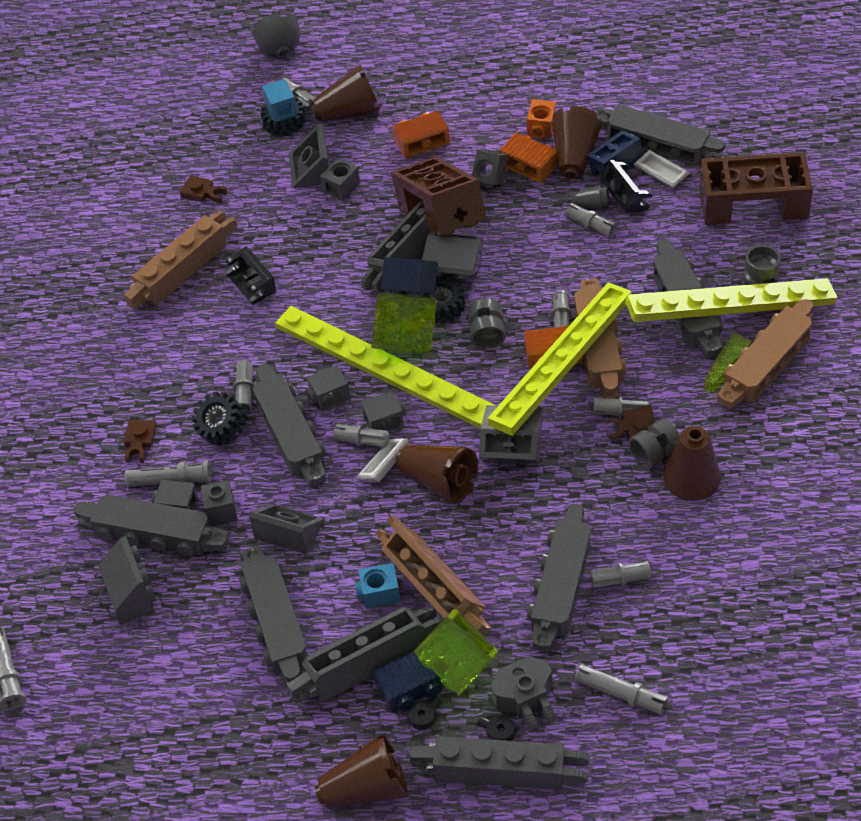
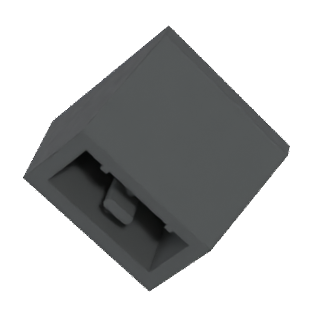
M432 231L427 236L422 260L437 261V276H443L444 272L453 273L454 278L469 279V275L473 276L481 267L483 237L461 234L441 236Z
M486 405L480 430L479 458L485 462L540 464L543 408L537 407L517 432L511 436L488 426V417L498 406Z
M126 536L122 537L98 565L120 625L153 613L154 610L151 602L156 601L136 545L130 547Z

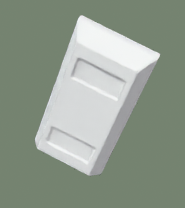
M651 150L634 163L637 169L671 188H675L689 175L687 170Z
M389 439L388 445L383 446L359 473L358 480L380 482L397 462V455L400 450L408 445V440Z

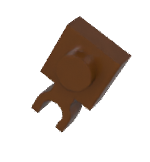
M190 175L180 190L181 197L199 202H204L206 198H210L213 202L221 203V196L216 194H227L226 187L214 186L213 180Z
M651 404L622 411L624 420L612 418L604 421L605 424L614 423L617 426V431L608 434V439L620 436L623 431H627L630 439L642 430L647 431V428L655 423Z
M128 421L124 438L125 447H129L125 454L126 463H130L131 456L134 454H140L139 461L144 463V447L152 448L157 428L156 421Z

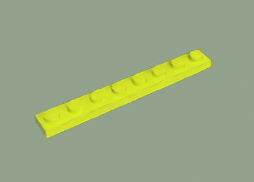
M827 278L627 295L625 303L633 322L782 310L786 306L793 308L801 299L813 301L814 307L834 304L838 297Z
M607 283L488 417V426L513 436L624 309L627 295H631V291Z

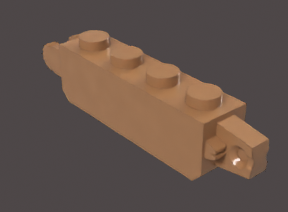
M217 211L210 217L206 215L201 217L132 275L133 284L124 294L126 304L134 310L147 301L158 305L226 247V238L236 230L237 220L232 217L225 220L226 213L222 211Z
M597 278L581 280V290L574 294L575 318L603 289V287H600ZM616 318L583 355L588 385L593 388H600L602 398L619 399L618 389L619 385H622V375H627L625 359H620L619 354H622L621 338L615 337V334L618 333Z
M801 299L793 308L786 306L780 313H776L772 317L769 326L765 330L758 332L751 346L745 347L741 351L738 360L734 364L728 365L723 373L724 385L717 395V402L732 409L742 400L746 402L757 400L810 340V329L812 327L811 312L814 309L813 301Z
M390 515L387 522L395 532L390 536L388 532L379 528L375 533L377 538L384 544L381 547L382 551L447 622L453 626L460 627L466 632L470 629L475 635L484 637L491 629L481 616L486 606L416 531L407 528L398 518Z

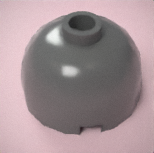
M273 13L257 21L255 24L256 29H253L252 32L259 49L271 56L285 57L289 55L298 45L301 35L295 15L286 13L287 16L280 17L279 13Z

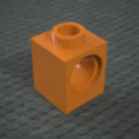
M532 99L527 116V136H533L538 139L543 137L552 138V120L556 112L555 101Z

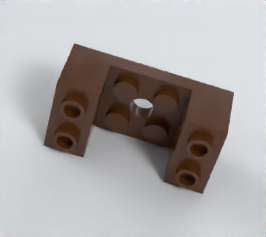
M805 152L701 159L699 191L705 225L731 223L732 204L734 201L779 199L783 220L809 218L813 188ZM751 176H759L761 179H752Z
M437 156L391 172L399 209L408 215L423 200L429 229L438 235L448 236L453 234L456 229L473 227L478 224V221L487 219L479 180Z

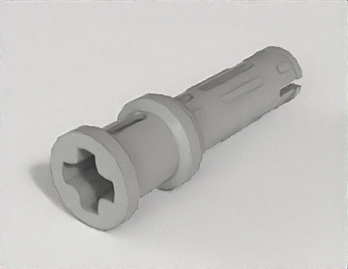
M208 459L204 460L203 463L194 464L180 462L177 466L125 470V482H128L126 487L160 485L161 480L212 484V465Z
M1 627L0 709L11 711L23 707L27 700L26 695L21 692L20 688L21 675L13 666L5 628Z

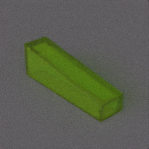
M732 332L704 379L703 389L713 394L724 382L723 373L727 366L734 364L738 360L741 351L745 347H750L752 341Z

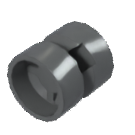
M756 245L747 251L744 269L745 285L778 283L781 255L778 250L769 245Z
M482 298L471 303L468 307V320L472 344L477 348L498 347L505 341V327L500 302L495 299Z
M661 418L650 425L647 431L642 430L628 440V446L632 456L637 461L644 456L648 457L649 460L642 464V466L646 470H650L661 463L663 457L669 458L680 435L670 421Z

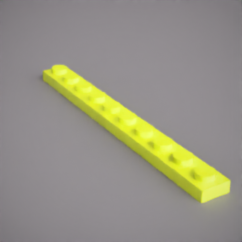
M290 306L275 322L277 329L481 429L486 405L496 406L293 306Z

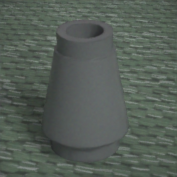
M601 184L572 192L571 194L572 203L582 208L603 210V207L610 206L608 187H602Z

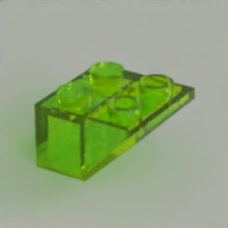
M390 292L377 294L371 348L395 352L430 353L437 299Z
M455 608L414 650L418 655L419 661L426 668L432 669L441 678V682L447 689L455 691L458 695L471 684L499 652Z

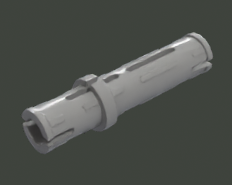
M580 664L578 670H581V672H576L575 683L583 684L628 702V706L633 708L637 705L660 716L664 714L665 710L663 707H667L668 696L645 689L641 683H629L585 666V664Z

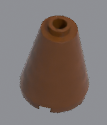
M361 64L313 99L314 104L311 105V109L316 119L321 117L324 122L374 112L380 109L378 103L373 105L377 100L365 73H359L363 71Z
M570 106V110L564 112L563 108L554 113L552 120L559 171L568 179H576L585 172L589 162L587 154L594 149L602 127V119L600 118L599 120L597 113L586 107Z
M690 426L681 432L663 472L664 483L668 490L675 496L685 498V500H703L713 495L721 482V472L710 435L704 428L699 426Z
M407 445L397 455L398 468L402 473L447 502L461 503L474 486V483L470 481L472 474L478 473V458L475 451L467 447Z
M386 735L375 738L318 778L319 785L315 786V792L320 804L326 803L328 808L396 799L407 795V785L400 762H396L393 756L395 750Z

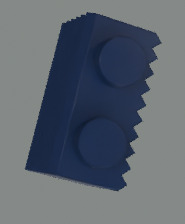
M384 257L381 289H390V295L406 296V291H409L408 297L424 298L425 293L434 294L436 292L434 288L437 281L435 277L437 276L438 263L437 261Z
M428 645L373 671L375 685L391 713L398 709L400 711L408 710L417 700L425 696L434 697L446 686L445 673Z

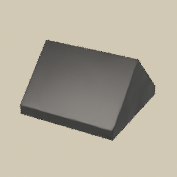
M320 123L289 152L293 188L321 184L320 175L329 167L324 128Z
M274 503L251 511L249 516L255 539L303 554H308L325 521V518Z

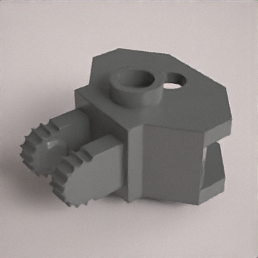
M525 657L498 670L490 685L493 692L491 701L496 710L517 714L519 719H524L531 732L538 730V722L533 715L536 711L541 710L543 717L549 724L556 721L554 711L547 700V696L553 686L552 669L547 660ZM516 670L523 671L519 675H513Z

